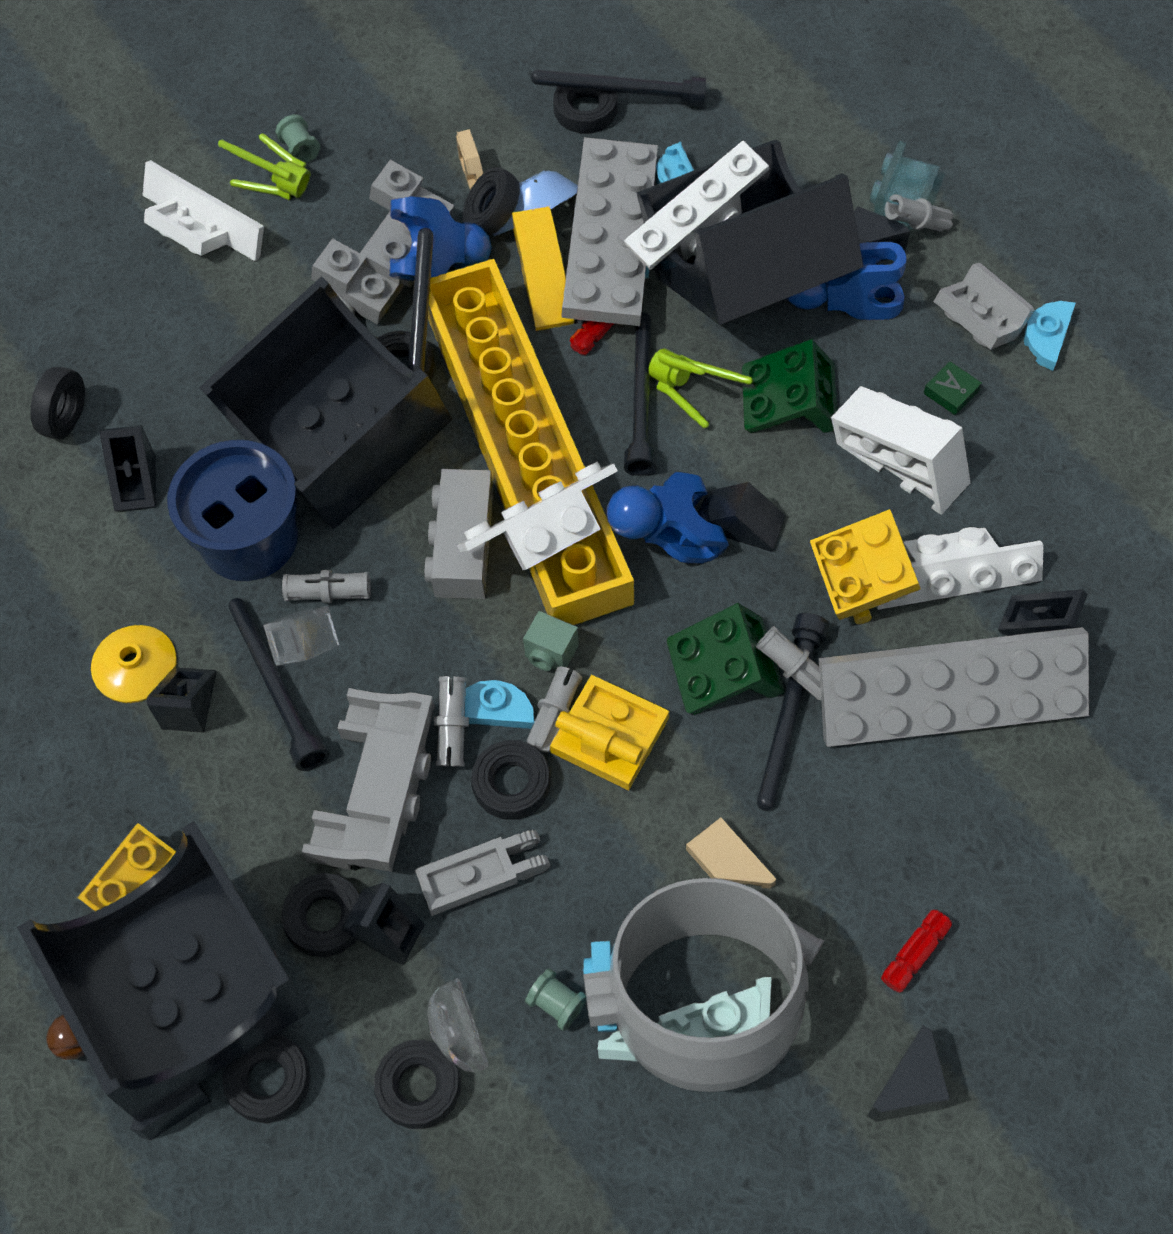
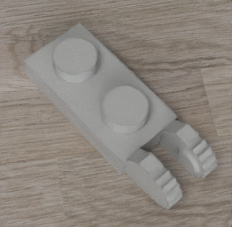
M528 830L503 840L499 837L417 868L415 871L431 915L439 914L517 884V880L528 879L550 868L551 865L546 855H538L513 865L508 856L532 849L540 843L539 841L541 840L536 830Z

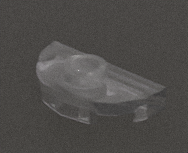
M459 978L448 981L437 988L429 999L427 1016L431 1037L450 1062H454L456 1066L464 1071L481 1072L489 1067L462 984Z

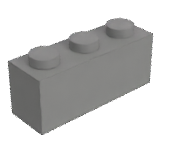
M441 469L440 485H433L432 508L437 510L436 521L429 522L428 541L430 546H434L433 557H426L425 582H432L435 597L485 599L490 540L460 553L457 545L467 540L463 532L486 520L491 527L494 496L491 470Z

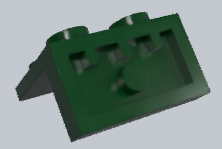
M813 339L743 364L742 375L753 379L750 385L743 383L744 428L747 432L754 433L801 416H805L809 422L812 421L823 433L834 431L831 419L837 411L834 362Z
M736 603L667 638L669 653L687 713L691 715L698 714L748 689L754 690L769 699L785 693L777 664L756 648L758 642L767 633L763 618L740 603Z

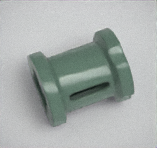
M297 114L289 115L283 118L276 126V136L282 143L288 146V152L295 158L305 163L314 160L321 149L320 143L314 136L309 135L307 122L302 116Z
M548 968L539 976L529 990L525 1003L530 1007H540L558 1021L557 1027L560 1030L566 1031L583 1010L587 999L584 992L577 994L556 979V972Z

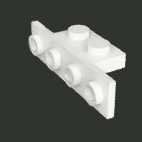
M744 141L740 142L624 240L625 245L650 270L674 250L684 261L692 255L696 256L694 231L700 228H707L742 214L740 194L769 170V165Z
M153 161L145 162L143 196L157 205L145 209L144 223L158 230L163 236L169 237L185 246L190 252L200 256L228 245L253 261L260 258L264 231L262 224Z
M598 462L575 473L578 481L564 488L561 481L539 492L542 499L539 502L527 507L525 502L522 501L501 512L505 520L492 527L489 526L486 520L463 532L467 540L457 545L460 553L469 551L504 533L522 570L536 565L600 530L581 491L618 470L614 464L601 468Z
M974 527L964 528L956 533L939 536L929 534L923 535L916 540L904 541V546L921 590L876 607L879 610L1042 581L1043 543L1041 541L998 547L986 528Z

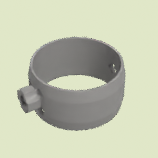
M716 878L680 881L665 886L647 896L629 913L619 929L612 950L610 971L583 974L590 1027L616 1023L628 1049L646 1070L674 1086L702 1092L726 1091L748 1085L776 1067L789 1051L801 1027L805 1010L806 992L809 989L805 956L797 932L782 909L770 898L751 887ZM694 935L727 936L756 947L780 968L791 988L783 1004L762 1023L734 1035L714 1038L687 1036L658 1025L635 1006L625 989L633 972L652 952L674 940Z

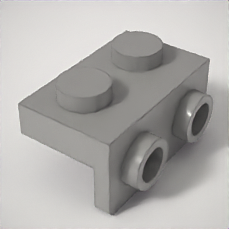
M979 262L971 266L962 282L940 289L934 300L944 310L949 319L961 324L973 335L977 343L990 350L1015 340L1034 312L1032 305Z

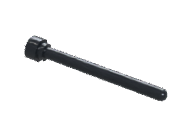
M534 70L530 76L532 83L536 85L680 98L681 102H687V106L703 107L706 94V77L690 76L689 80L683 79L682 83L548 70Z
M426 227L419 230L417 238L408 368L413 372L419 368L424 372L434 238L432 230Z
M645 312L641 313L640 326H636L633 442L629 444L624 452V470L631 476H649L656 471L657 454L649 443L651 317Z
M240 598L232 599L228 605L231 615L292 738L289 754L298 770H311L324 763L329 756V752L322 738L315 735L314 732L307 730L245 602Z
M799 613L796 615L792 629V635L795 637L794 643L802 651L808 650L810 652L808 656L810 659H812L814 649H818L820 644L825 642L829 622L824 617L813 613ZM792 676L788 679L757 798L758 807L764 811L771 810L774 807L804 687Z

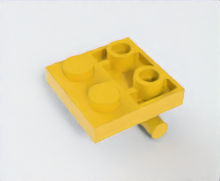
M890 509L810 540L834 611L839 620L853 616L856 624L867 623L872 619L869 609L921 590Z
M591 674L570 712L562 711L559 714L555 724L559 731L550 745V752L629 791L669 719V711Z
M137 823L78 896V899L94 911H97L119 900L149 880L167 864L176 851Z

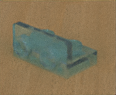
M899 141L894 154L887 152L881 169V175H884L883 181L876 180L871 192L870 202L875 203L874 213L886 217V202L899 205V203L889 199L894 194L912 200L919 198L928 200L938 176L940 166L904 157L906 142ZM894 220V221H897V222H899V223H902V224L907 225L908 228H910V229H913V228L909 225V223L902 222V221H898V220Z

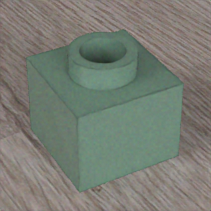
M538 611L523 638L525 657L535 667L544 671L556 670L560 666L567 667L579 646L578 627Z

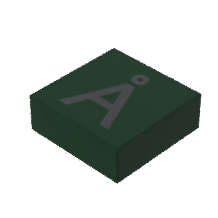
M949 361L925 385L923 394L953 415H956L980 391L982 383Z

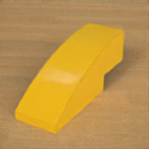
M550 206L512 213L514 235L536 331L574 324V319L562 318L566 277Z

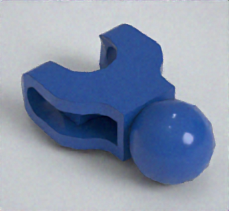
M423 197L391 199V219L404 223L410 231L412 239L410 252L405 258L390 259L391 278L407 281L415 280L418 232L425 227L431 229L434 234L431 278L447 273L451 265L457 269H462L489 260L492 246L486 231L474 223L456 222L440 200Z
M893 242L861 243L863 268L788 297L787 300L796 308L805 310L820 307L827 301L828 311H844L856 319L884 320L894 318L901 313L904 306V293L897 281L903 276L906 268L907 257L905 251L899 244ZM883 259L895 261L891 265H876V263ZM889 297L893 301L881 303L875 298Z
M675 472L664 482L663 486L654 485L650 490L639 485L623 487L612 495L606 508L608 523L616 534L627 539L644 537L646 543L657 544L670 556L683 563H705L721 555L729 546L722 527L705 521L694 508L701 498L708 494L702 478L695 474Z

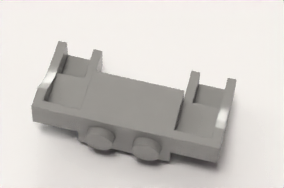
M389 160L371 185L369 199L388 210L391 207V199L403 197H423L440 200L448 209L451 217L454 209L453 204L422 188L423 177L392 160ZM389 212L360 253L332 238L313 264L311 279L316 282L322 276L331 285L336 294L352 305L361 316L378 325L405 285L411 287L414 281L390 277V259L405 258L410 252L412 244L410 231L404 223L391 219Z
M349 688L347 692L348 712L345 721H339L338 731L341 739L365 743L346 809L349 816L314 810L312 821L315 827L310 844L303 845L302 854L306 862L349 870L352 864L392 872L401 835L406 834L408 822H415L419 812L420 795H417L416 792L419 780H426L430 769L431 755L426 753L425 743L435 705L433 697L412 692L382 694Z

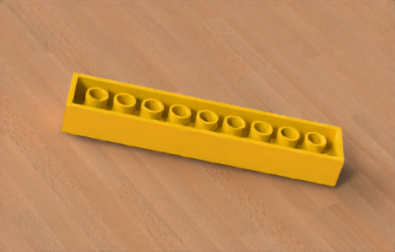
M487 260L432 277L430 281L428 320L488 469L491 470L492 479L505 510L522 501L525 502L527 507L542 500L539 492L561 481L565 488L578 481L575 473L585 468L495 260ZM593 485L583 489L581 492L600 530L529 568L547 614L571 625H576L634 605V579Z

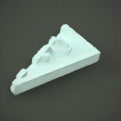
M771 977L757 979L756 986L728 996L727 991L712 996L704 1003H693L660 1015L657 1024L676 1033L704 1038L724 1037L751 1029L770 1017ZM620 1031L598 1042L599 1059L637 1061L624 1042Z

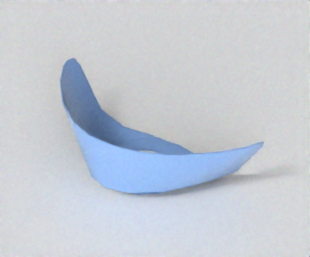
M542 171L520 183V195L514 212L550 206V209L574 196L577 193L578 185L557 171ZM512 216L499 231L493 234L494 236L513 229Z

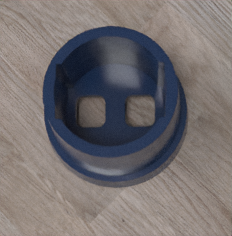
M248 440L222 441L207 446L193 454L175 473L169 486L167 497L170 518L186 542L200 553L209 568L218 575L235 581H253L267 577L286 564L292 556L298 541V527L295 516L297 494L296 486L294 485V475L286 460L272 448ZM228 509L234 514V517L221 528L215 529L212 527L216 519Z

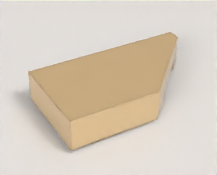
M469 129L457 132L456 140L459 160L469 189H471L477 179L483 174V170Z
M721 817L686 844L687 852L710 878L729 880L740 884L761 885V888L769 889L776 884L777 879Z

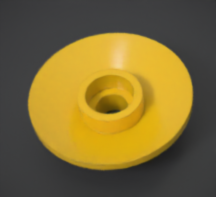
M145 625L127 626L111 633L97 647L91 662L92 679L99 691L114 701L122 703L141 702L147 700V696L176 667V651L171 640L162 631ZM137 653L132 661H123L129 654Z

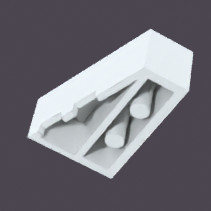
M862 386L831 417L836 441L839 446L877 472H880L884 467L903 480L900 484L902 489L908 493L917 489L935 502L932 505V509L941 515L970 484L963 430L961 426H958L953 421L943 420L922 411L916 406L906 405L888 397L884 393H877Z

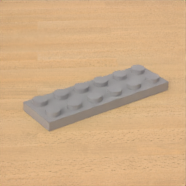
M584 137L562 305V318L640 326L646 265L625 245L624 240L644 224L636 192L654 186L658 145Z
M1083 627L819 658L823 738L827 747L1089 716L1088 632Z

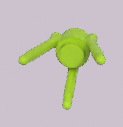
M260 134L259 139L283 158L286 163L279 161L275 165L236 145H232L224 140L218 141L219 147L272 172L271 180L276 183V186L232 179L230 181L231 186L278 195L286 200H290L292 196L299 198L305 192L310 180V170L305 168L306 163L292 156L265 134Z
M665 348L655 353L649 365L650 376L659 381L657 390L667 394L702 428H708V421L674 389V386L684 385L691 373L698 375L708 373L748 385L753 382V379L749 376L694 361Z

